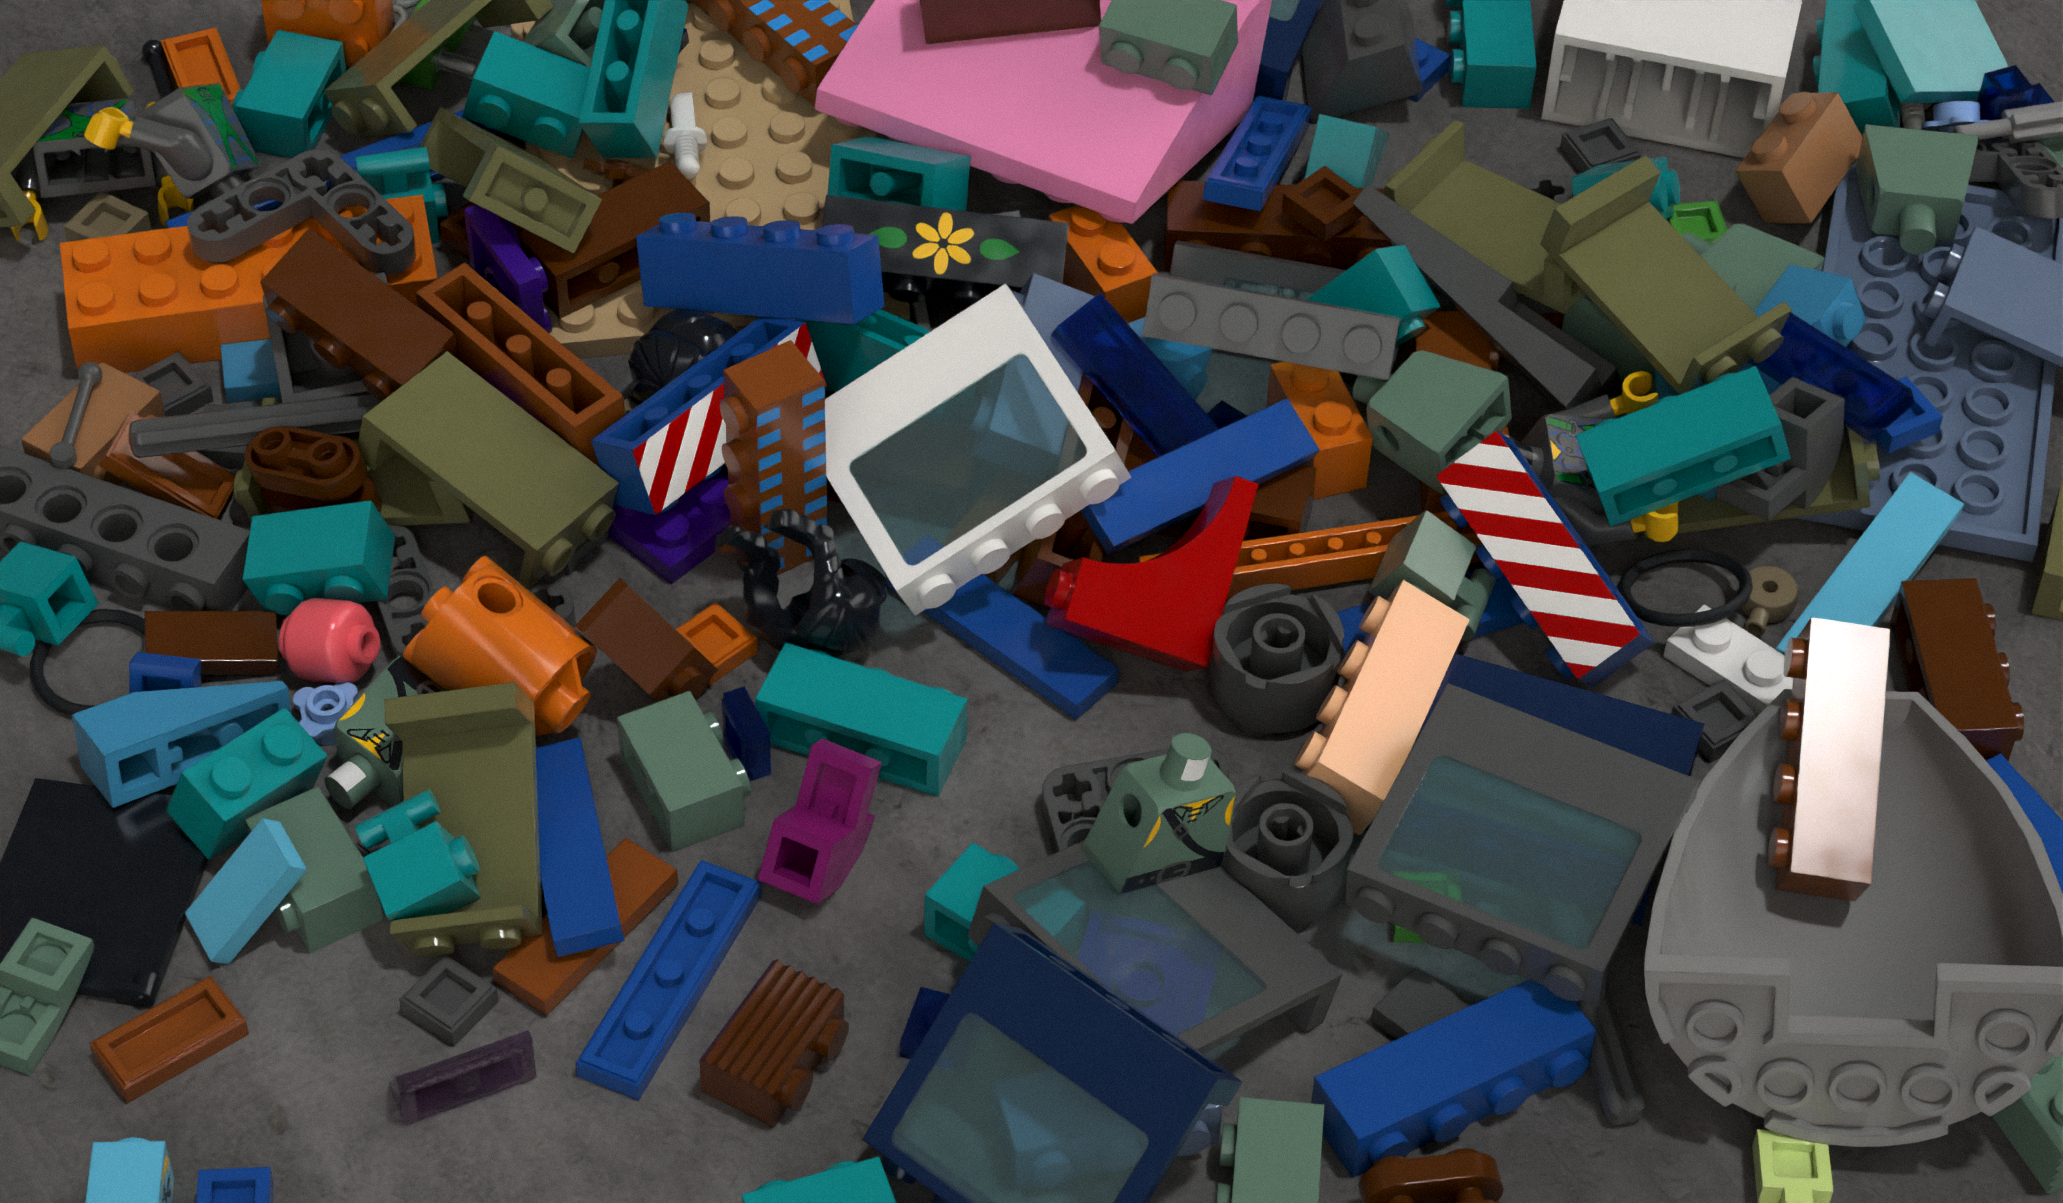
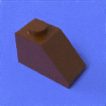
M621 578L611 586L575 625L657 702L687 691H691L693 697L697 700L704 692L708 680L718 671L707 658Z

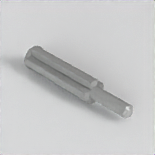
M2063 101L2004 110L2001 114L2002 119L1959 125L1953 131V133L1977 135L1978 140L2003 137V139H2009L2011 144L2063 136Z

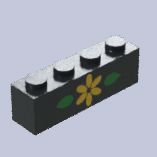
M826 195L822 227L844 224L852 226L854 233L878 235L883 292L889 293V296L895 300L916 303L924 301L925 297L948 299L952 305L967 309L1004 284H1007L1010 290L1019 293L1033 273L1059 283L1063 282L1069 223Z

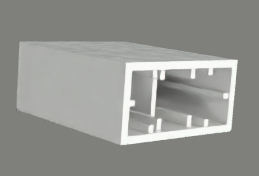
M1564 0L1554 36L1541 119L1584 127L1613 118L1627 136L1745 158L1755 140L1763 134L1779 112L1802 0Z

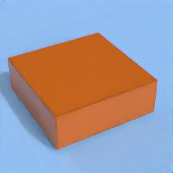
M716 602L676 628L684 638L718 669L708 680L707 684L709 686L758 653V638Z

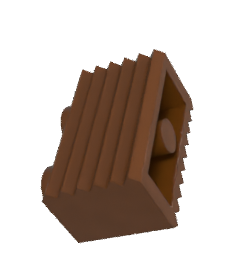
M779 959L773 960L700 1058L701 1091L772 1127L776 1126L780 1116L784 1115L786 1108L795 1111L802 1105L810 1091L815 1067L820 1065L822 1058L834 1059L843 1047L849 1031V1023L844 1021V994L838 988L832 989L826 982L819 983L814 976L807 977L803 971L796 972L791 965L784 966Z

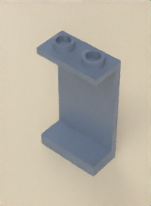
M1975 226L1965 246L1962 247L1953 243L1942 264L1938 276L1948 281L1946 285L1940 282L1936 284L1922 315L1932 319L1923 343L1934 347L1950 318L1953 317L2063 367V264Z

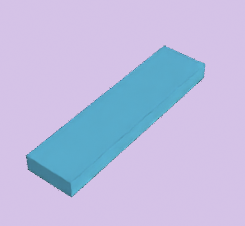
M1910 472L1776 647V650L1785 655L1789 639L1791 637L1797 638L1811 617L1877 627L1896 602L1901 581H1911L1960 517L1964 503Z

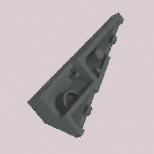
M1369 184L1366 185L1355 199L1353 205L1394 246H1406L1422 275L1558 411L1571 408L1605 394L1610 399L1622 385L1617 367L1521 303L1512 281Z

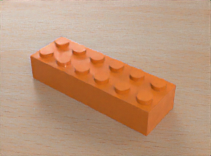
M423 194L385 199L413 227L416 247V259L413 265L401 273L386 275L387 283L417 307L416 292L438 279ZM348 206L341 209L337 214L342 217L352 218L363 215L368 209L362 206ZM313 216L225 262L212 263L203 261L195 256L191 249L187 226L61 242L60 253L67 322L77 372L79 367L86 362H94L98 365L103 362L123 373L141 371L176 352H179L190 364L222 360L221 344L270 339L262 297L264 292L260 281L309 228L362 267L367 268ZM377 231L375 233L377 244L382 243V241L379 239Z

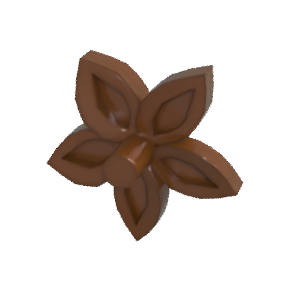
M606 158V163L585 159L583 169L604 176L603 180L613 179L612 188L651 170L627 161Z

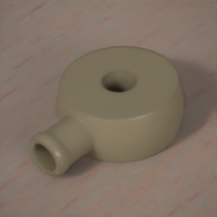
M1760 566L1749 571L1752 577L1753 590L1749 600L1741 609L1749 616L1745 623L1746 631L1755 636L1765 633L1767 623H1777L1788 618L1798 602V587L1793 577L1786 571L1773 566Z

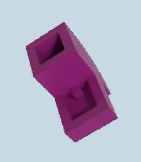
M825 739L812 744L796 805L773 821L758 880L815 904H819L837 891L860 857L869 837L875 815L868 813L882 762Z

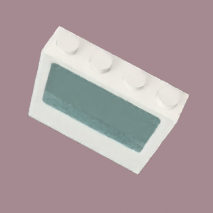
M1007 284L1002 285L825 399L826 477L895 590L915 616L925 609H932L943 605L953 597L958 588L980 574H988L1001 568L1009 560L1011 554L1035 539H1043L1054 534L1062 527L1066 519L1089 504H1098L1107 500L1118 490L1119 485L1132 478L1116 450Z

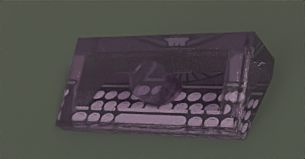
M529 1030L392 1079L389 1082L390 1091L404 1124L422 1120L536 1078L532 1036Z

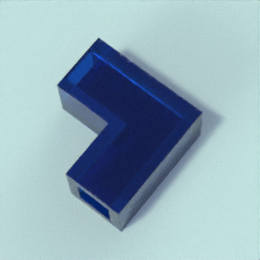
M2013 65L1984 73L1977 102L1980 104V120L1992 121L2002 119L2001 114L2004 110L2054 103V100L2040 83L2031 85L2019 68Z

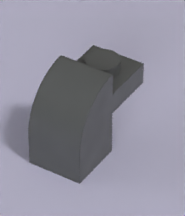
M1791 377L1769 395L1781 421L1791 459L1717 487V499L1766 521H1770L1790 503L1806 510L1815 501L1834 470L1843 440L1845 399L1794 377Z

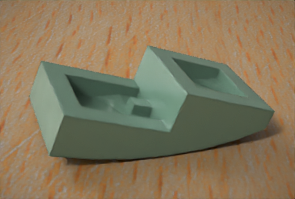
M31 918L0 963L1 1066L31 1076L56 1035L76 995L94 950L93 939Z

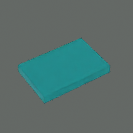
M1859 0L1853 5L1854 11L1901 103H1944L1951 101L2008 102L2021 92L1975 0Z

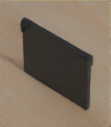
M35 778L0 862V963L31 918H35L93 939L94 950L76 994L116 999L118 1004L139 1007L152 1006L156 1000L185 922V912L191 906L208 861L207 857L166 812L172 796L152 793L112 808L96 786Z

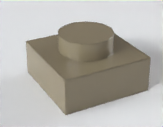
M99 192L64 225L67 242L151 230L148 212L105 192Z

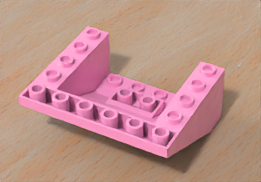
M875 0L817 88L814 110L834 116L838 122L846 126L864 127L884 134L891 141L971 156L970 166L991 173L995 179L1009 184L1019 183L1044 192L1053 201L1074 203L1099 212L1106 220L1133 224L1244 118L1253 103L1272 0H1222L1237 5L1238 44L1212 95L1191 89H1178L1164 81L1136 73H1123L1112 66L1102 64L1099 26L926 44L920 0ZM1100 0L1101 20L1112 0Z

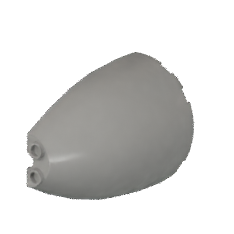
M1784 689L1739 734L1705 776L1697 790L1694 802L1688 812L1684 814L1674 833L1653 902L1644 958L1646 997L1659 1037L1664 1044H1670L1674 1052L1688 1067V1077L1715 1101L1724 1107L1734 1103L1744 1110L1764 1118L1765 1128L1801 1140L1851 1147H1884L1910 1144L1947 1135L1948 1125L1965 1120L1980 1112L1991 1117L2031 1089L2030 1080L2053 1055L2059 1058L2063 1053V893L2042 839L2006 783L1966 737L1919 692L1886 691L1871 885L1856 901L1776 890L1777 868L1769 867L1768 848L1772 830L1774 827L1781 828L1783 804L1774 803L1773 787L1777 767L1780 763L1786 764L1788 740H1781L1778 736L1782 705L1785 700H1791L1792 689Z

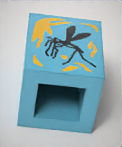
M130 1137L117 1142H93L85 1203H172L174 1176L165 1141H149L143 1138Z

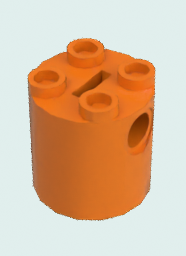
M483 556L471 566L465 574L461 585L454 592L447 586H444L429 599L421 612V617L428 624L410 641L403 652V657L446 691L515 682L534 701L535 737L554 732L561 733L583 711L590 700L591 692L583 687L581 683L593 665L597 649L590 640L489 557Z

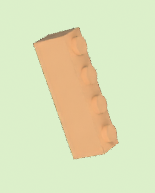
M1405 580L1399 584L1387 600L1377 596L1365 612L1358 626V629L1366 633L1363 643L1359 640L1353 643L1337 671L1339 675L1346 678L1342 688L1335 685L1325 698L1316 715V719L1324 723L1320 734L1315 731L1311 733L1294 762V766L1303 770L1302 774L1325 782L1341 795L1347 806V815L1351 826L1353 825V832L1359 836L1375 818L1404 765L1470 620Z

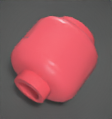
M312 598L301 602L284 620L279 634V649L288 667L300 679L330 684L354 683L364 676L372 662L377 658L380 650V636L375 628L372 616L363 605L347 600Z

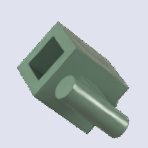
M1425 510L1391 538L1369 592L1375 597L1380 596L1387 600L1399 584L1405 580L1470 619L1461 638L1462 641H1469L1473 639L1496 584V578L1486 569H1476L1473 571L1470 580L1464 575L1476 545Z

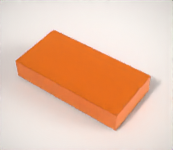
M217 28L161 40L164 52L163 57L176 90L180 87L220 83L233 107L236 93L241 88Z

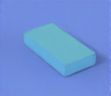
M262 818L185 912L211 962L229 965L307 871L281 822Z

